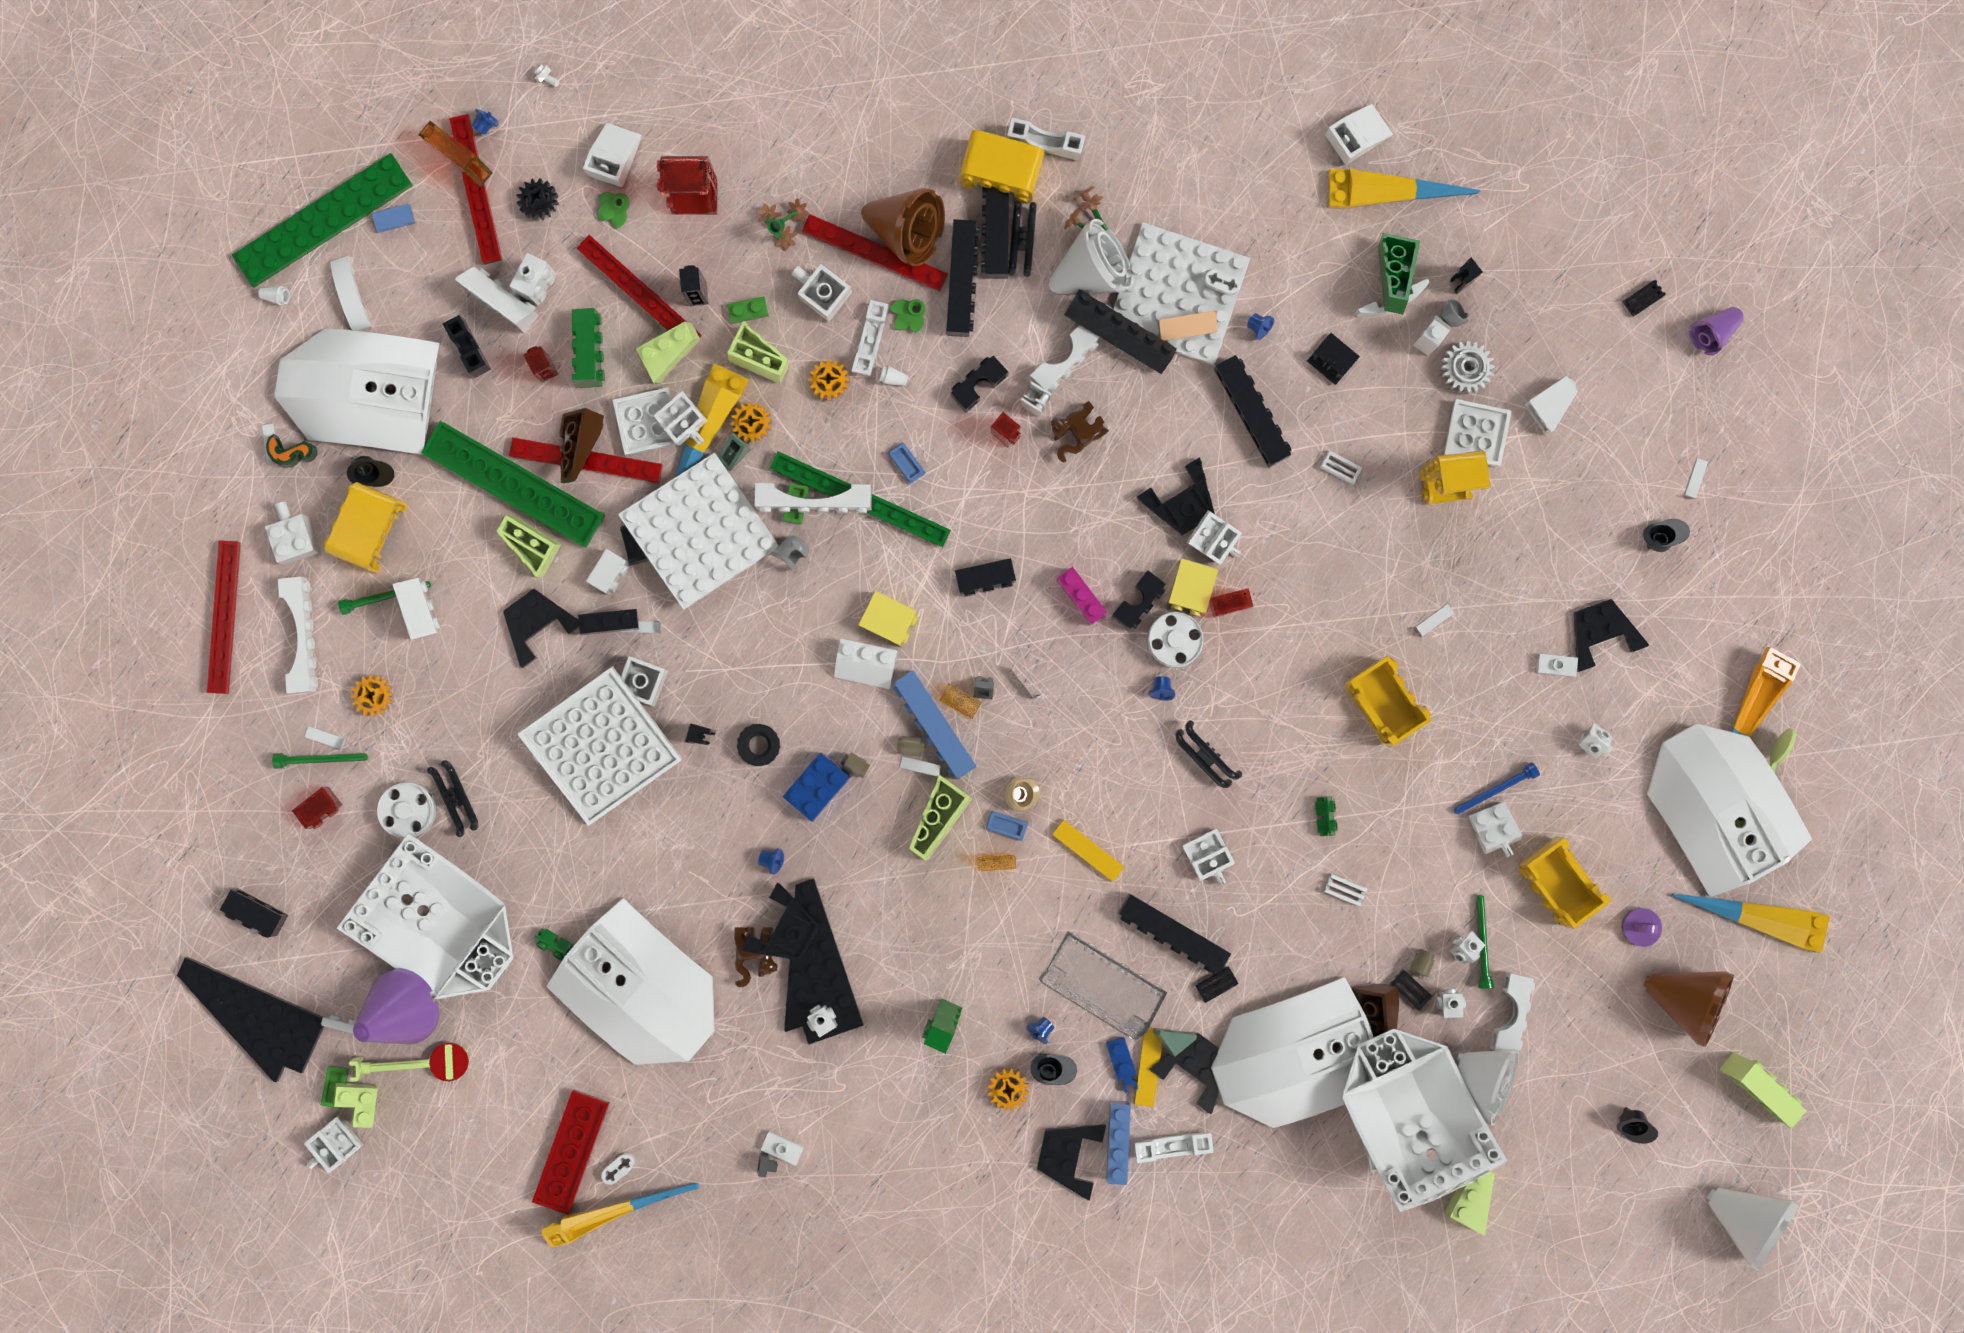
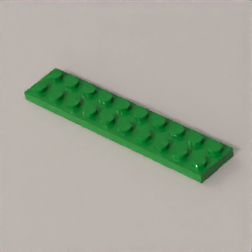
M390 153L232 254V257L251 286L255 288L405 192L413 184L394 155Z
M442 421L438 423L421 454L585 548L589 545L606 516Z

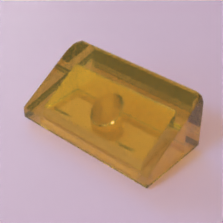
M948 683L940 698V701L973 719L982 704L981 701Z
M1016 855L979 856L977 858L978 871L1016 869Z

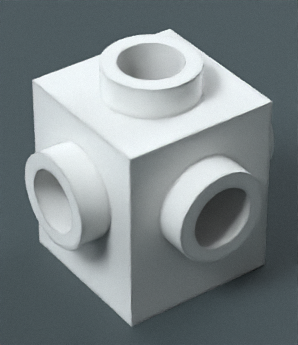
M1593 723L1581 735L1578 745L1586 753L1597 759L1602 754H1607L1611 749L1612 736L1606 730H1602Z
M1471 931L1458 936L1452 942L1454 945L1449 951L1458 962L1464 965L1468 962L1474 963L1480 957L1479 953L1485 944Z
M1447 988L1444 989V992H1439V997H1436V1007L1439 1009V1016L1443 1018L1463 1017V1008L1466 1007V1000L1463 994L1456 992V989Z
M817 1005L810 1010L811 1014L807 1017L809 1028L812 1032L816 1031L819 1038L838 1025L834 1019L836 1018L834 1011L831 1007L827 1008L826 1005L823 1007ZM819 1017H822L824 1022L820 1021Z

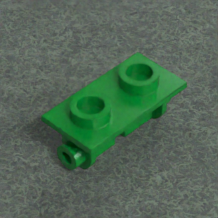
M1324 797L1317 798V802H1315L1316 815L1324 816V819H1317L1318 833H1320V836H1328V832L1329 836L1336 835L1335 831L1338 830L1337 820H1334V812H1336L1335 801H1332V797H1326V801Z
M541 928L538 933L540 937L536 935L534 937V942L538 948L546 951V949L551 951L552 955L561 961L574 947L572 943L562 937L557 943L554 942L558 935L548 929L544 930Z

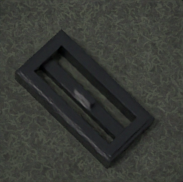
M1655 279L1625 299L1623 303L1634 317L1664 297L1666 293L1661 291L1662 288L1657 285ZM1650 287L1654 288V290L1630 305L1629 301ZM1653 294H1658L1650 302L1634 311L1633 308Z
M1228 966L1220 974L1216 973L1195 986L1206 1003L1239 983ZM1226 973L1229 974L1225 978L1219 980L1218 982L1202 990L1201 987L1207 985L1208 983L1214 981L1215 979L1223 976ZM1232 979V983L1206 997L1205 994Z
M1403 969L1390 982L1392 986H1397L1398 992L1418 1010H1421L1432 997L1427 990ZM1405 976L1424 995H1426V997L1422 998L1412 987H1410L1402 979V977ZM1400 982L1417 999H1419L1421 1003L1418 1004L1401 987H1399L1397 983Z

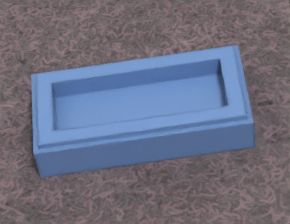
M410 204L372 213L378 233L415 224Z
M903 442L888 453L910 484L926 473Z
M991 811L986 829L1022 841L1028 822Z

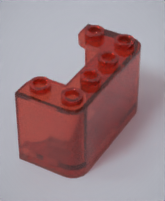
M661 156L660 160H657V171L660 172V179H657V191H660L661 195L669 193V197H666V206L670 208L672 215H717V175L708 156Z

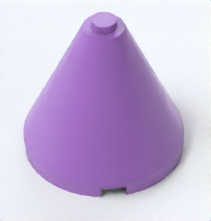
M396 968L381 974L373 982L353 1027L355 1038L361 1042L417 1044L428 1038L436 1029L439 1020L438 1002H433L430 992L433 990L429 984L415 972L403 968Z

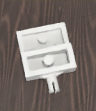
M683 391L654 415L677 445L680 446L691 437L698 446L705 441L698 434V431L708 420Z
M1208 510L1187 540V543L1221 565L1228 553L1235 558L1239 557L1236 553L1241 554V551L1233 546L1242 533Z
M1505 802L1469 816V820L1477 834L1476 838L1484 854L1502 848L1506 858L1514 855L1509 845L1520 841L1522 834Z
M1217 829L1182 845L1200 881L1210 876H1215L1219 886L1226 883L1221 872L1234 865L1235 862Z
M337 1116L304 1143L314 1156L306 1164L310 1169H313L314 1166L320 1163L329 1174L358 1151L363 1144L343 1119Z

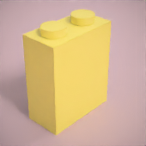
M1181 559L1167 605H1171V609L1176 611L1188 610L1190 615L1200 617L1201 614H1206L1218 569Z
M875 591L859 623V627L901 647L902 643H907L910 637L908 631L911 626L914 627L919 617L916 616V610Z

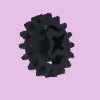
M541 178L538 179V182L531 179V184L525 181L526 187H519L522 193L516 195L520 199L517 201V205L521 207L519 210L525 213L527 218L532 216L534 221L538 217L543 221L545 215L550 218L551 214L549 212H556L554 205H559L558 201L555 200L559 197L555 193L556 189L550 186L548 181L543 184Z

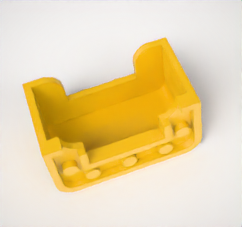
M972 130L959 173V184L968 189L976 187L978 183L986 188H991L992 186L999 188L998 190L1004 193L1013 192L1014 197L1017 198L1016 201H1020L1022 204L1031 203L1044 162L1045 151L1035 145L980 130Z
M1484 450L1436 456L1423 465L1422 470H1419L1420 481H1423L1424 487L1422 489V498L1426 501V505L1472 499L1473 494H1471V490L1491 488L1487 456Z
M355 482L348 487V496L345 502L340 505V514L332 523V532L324 541L323 547L325 552L368 571L378 573L381 565L377 563V558L381 559L382 555L379 553L394 519L398 520L399 518L396 514L399 511L405 512L408 504Z
M1389 656L1381 658L1344 683L1347 691L1386 747L1395 746L1432 721L1428 708L1415 703L1416 698L1411 691H1407L1404 687L1405 681L1400 675H1396L1399 666L1395 659Z
M1555 837L1521 862L1518 871L1523 878H1528L1533 892L1542 897L1543 900L1541 902L1547 910L1551 909L1555 916L1553 918L1559 926L1564 925L1566 928L1576 929L1612 902L1607 893L1602 894L1599 886L1591 881L1572 855V850H1567L1571 845L1566 838Z

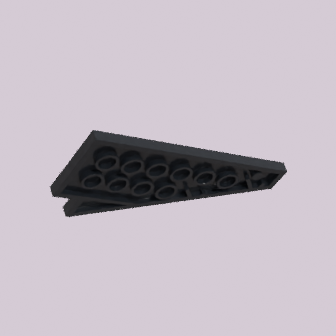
M815 878L795 885L794 899L820 925V928L802 961L793 959L789 961L784 1026L785 1032L803 1027L808 1045L864 1026ZM817 1005L821 1007L826 1005L827 1008L831 1007L836 1015L834 1019L838 1025L819 1038L816 1031L812 1032L809 1028L807 1017L811 1014L810 1010ZM819 1017V1020L824 1022V1019Z
M190 957L184 958L177 976L273 1082H279L285 1067L298 1073H304L324 1029V1026L321 1024L323 1016Z

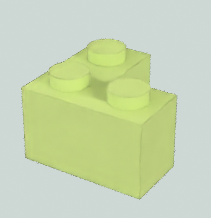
M335 1083L334 1107H353L351 1116L352 1127L373 1128L378 1088L376 1084Z

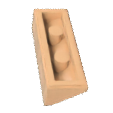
M1215 311L1158 321L1160 338L1164 341L1218 332Z

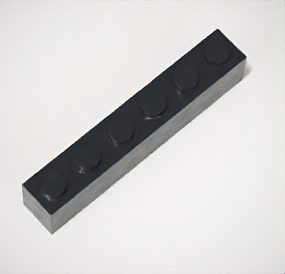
M992 186L991 188L982 187V198H986V205H982V217H986V224H982V235L986 236L985 242H982L981 254H985V261H981V273H985V279H1008L1009 193L1001 192L998 190L999 188Z
M953 219L947 336L969 337V333L973 332L974 320H970L971 313L975 312V301H972V294H976V283H973V276H977V264H974V257H978L979 246L975 245V239H979L980 227H976V220Z
M1080 289L1064 316L1160 374L1163 373L1171 362L1177 350L1170 343L1165 342L1154 333L1147 331L1139 324L1129 320L1121 313L1116 312L1105 303L1098 301Z
M1234 355L1216 365L1214 371L1265 463L1270 468L1289 458L1292 449L1287 441L1284 442L1279 425L1274 424L1272 412L1269 408H1265L1262 394L1255 390L1253 378L1245 372L1244 369L1246 367L1241 358L1238 359Z
M1130 893L1118 911V914L1121 915L1120 920L1129 925L1133 922L1138 925L1136 929L1146 935L1150 932L1155 935L1154 940L1161 944L1167 942L1172 945L1170 947L1171 950L1178 954L1181 952L1187 954L1188 957L1186 959L1196 965L1199 961L1205 965L1203 969L1212 974L1215 971L1220 974L1231 955L1230 952Z

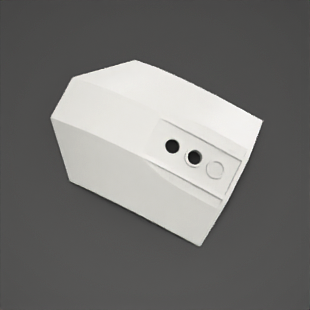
M324 329L280 359L274 397L310 441L348 444L423 455L421 452L426 443L440 343L363 331ZM368 382L376 383L377 389L375 392L371 393L366 390L365 387ZM394 385L396 387L395 394L388 395L385 392L386 387Z
M1695 723L1662 742L1647 795L1682 848L1709 897L1758 880L1786 864L1812 840L1779 779L1750 737ZM1743 817L1745 820L1744 825L1737 828L1735 820ZM1752 834L1754 837L1753 842L1746 844V837Z
M410 833L407 834L337 927L338 930L376 954L395 969H407L421 976L433 990L430 992L433 1000L490 990L514 958L505 904L470 875ZM403 895H411L413 901L410 904L403 903L401 899ZM421 905L429 908V913L425 916L420 915L417 911Z
M624 898L587 930L564 957L546 986L589 1028L635 1065L690 1061L715 1032L713 976L666 938ZM605 962H609L611 965L608 973H604L602 970ZM619 975H623L626 978L623 986L616 984V978Z
M1343 977L1283 1001L1232 1017L1218 1049V1054L1212 1063L1211 1070L1224 1105L1271 1128H1275L1344 1105L1342 1095L1358 1045L1374 1037L1364 1011L1346 978ZM1335 1042L1340 1044V1050L1337 1053H1334L1332 1050V1045ZM1318 1048L1323 1052V1057L1320 1060H1316L1313 1056L1314 1051Z
M1396 1029L1387 1031L1358 1045L1342 1098L1354 1126L1399 1212L1447 1195L1472 1183L1508 1161L1478 1110L1447 1046ZM1418 1132H1425L1428 1139L1425 1142L1418 1141L1416 1138ZM1429 1150L1435 1151L1437 1158L1434 1160L1428 1159L1426 1152Z

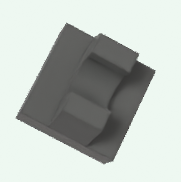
M977 676L973 697L993 699V678L989 677L988 682L981 681V676Z
M760 1153L757 1168L758 1176L766 1177L767 1172H777V1161L769 1160L768 1153Z

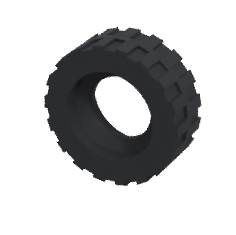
M752 724L744 728L737 739L739 756L747 764L753 766L770 764L779 754L780 739L777 736L778 734L771 727L763 724ZM763 736L768 742L766 752L757 755L750 750L749 742L753 737Z

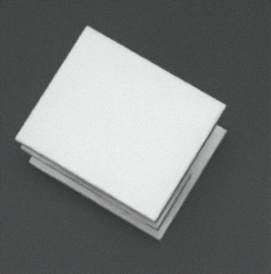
M1031 381L1030 391L1027 395H1024V399H1020V406L1041 417L1042 411L1045 410V403L1047 400H1051L1052 393ZM1036 393L1041 396L1040 399H1033Z

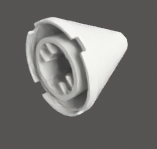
M1093 219L1085 224L1049 279V287L1052 292L1057 294H1076L1080 289L1086 293L1124 292L1132 287L1133 277L1128 278L1127 270L1131 269L1126 253L1112 230L1109 228L1105 231L1101 227L1104 224L1101 220Z
M1724 1188L1712 1189L1707 1197L1710 1200L1709 1206L1747 1263L1757 1272H1759L1800 1207L1793 1200Z

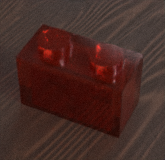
M541 346L531 347L527 350V353L523 354L533 375L542 383L559 375L549 354Z
M1002 412L991 425V434L1005 446L1009 447L1011 444L1015 445L1020 439L1021 426Z
M1249 588L1212 597L1209 601L1213 618L1254 607Z
M321 787L294 808L292 812L305 829H317L324 823L323 820L329 816L330 818L339 812L338 808L342 806V803L329 787Z

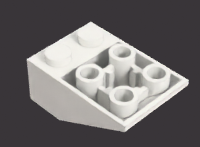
M1373 104L1330 126L1325 136L1346 166L1393 136Z
M606 123L588 153L583 170L587 176L623 188L642 135Z

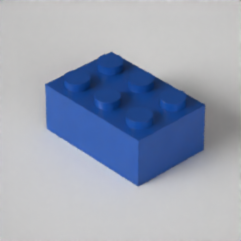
M820 752L783 795V798L811 822H814L851 777Z

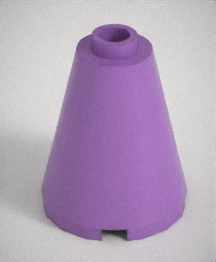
M1730 307L1696 321L1691 325L1692 330L1689 331L1692 343L1698 350L1702 348L1706 351L1704 352L1706 355L1713 356L1719 353L1743 322V312L1736 307Z

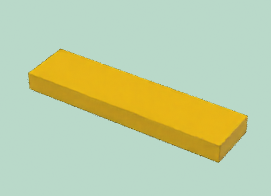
M1064 819L1052 835L1112 882L1124 869L1121 863Z
M1144 1026L1137 1077L1138 1089L1135 1092L1134 1105L1154 1107L1158 1076L1149 1069L1160 1061L1162 1044L1154 1034L1153 1027Z

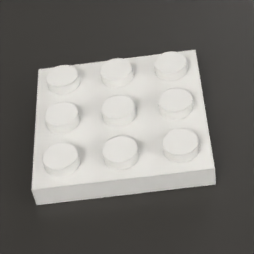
M669 387L613 400L625 456L677 445L654 417L659 410L672 400Z
M1455 399L1443 455L1484 450L1488 465L1500 467L1512 411Z

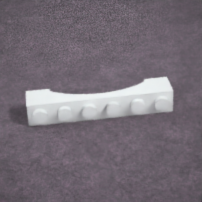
M755 483V507L760 509V512H771V509H779V512L787 513L790 512V509H798L800 513H809L810 510H817L818 513H828L829 510H836L837 513H848V510H856V513H867V510H872V486L867 484H851V489L833 497L804 499L779 491L775 483Z
M304 577L278 579L279 598L287 602L293 613L298 637L297 653L293 667L289 674H285L286 693L302 694L316 692L318 679L315 676L314 670L317 663L315 657H313L315 641L312 638L311 632L314 625L312 619H310V611H312V603L309 600L308 594L311 590L310 583Z

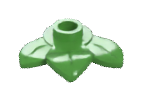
M604 192L598 197L602 205L597 211V219L601 221L611 220L615 229H618L626 222V210L630 205L629 198L623 193L613 194L611 192ZM619 199H621L622 204L620 206H618L617 204Z
M902 299L891 305L890 310L898 315L895 320L896 330H906L910 327L914 333H917L922 329L924 325L923 315L925 314V305L922 301L914 299L909 302ZM914 307L920 308L918 312H913Z

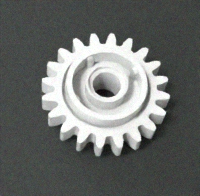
M1467 341L1465 345L1459 342L1457 347L1453 345L1450 348L1451 351L1445 353L1448 358H1443L1442 362L1446 365H1443L1440 369L1446 371L1442 377H1448L1445 384L1452 383L1451 390L1458 387V393L1462 392L1463 389H1465L1466 394H1469L1471 389L1473 393H1476L1478 388L1482 390L1485 388L1484 384L1491 382L1489 378L1494 376V373L1490 372V370L1494 369L1495 366L1489 363L1494 358H1487L1490 351L1484 353V345L1478 349L1477 342L1472 346L1470 341ZM1464 364L1471 366V372L1464 369Z

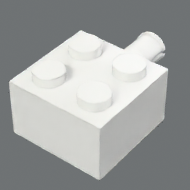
M527 253L509 287L520 297L539 306L540 302H543L546 298V291L549 285L551 286L554 283L556 272L547 262Z
M822 264L819 265L812 275L808 274L800 266H797L792 272V276L804 284L797 293L799 299L828 322H830L852 294L851 287Z
M287 502L275 504L279 521L265 526L276 562L288 565L321 553L310 518L303 514L291 517Z
M629 656L621 678L641 704L643 702L655 706L668 670Z

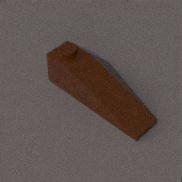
M587 408L563 414L560 427V437L563 438V445L560 446V452L563 453V460L560 463L561 483L565 484L576 481L601 434L604 415Z
M1374 984L1352 988L1356 999L1366 1015L1373 1037H1377L1392 1029L1397 1030L1399 1013L1397 986Z

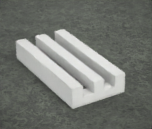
M1330 450L1319 467L1351 485L1355 484L1362 470L1361 466ZM1329 457L1357 470L1356 473L1329 460ZM1326 463L1329 464V465H1331V466H1333V467H1335V468H1337L1338 470H1340V471H1342V472H1344V473H1346V474L1352 476L1353 479H1351L1350 477H1348V476H1346V475H1344V474H1342V473H1340V472H1338V471H1336V470H1334V469H1332V468L1326 466Z
M1330 874L1324 892L1361 907V902L1365 897L1367 888ZM1333 879L1361 890L1360 894L1332 883ZM1331 886L1336 889H1339L1343 892L1358 897V900L1355 901L1353 899H1350L1346 896L1329 890V888Z

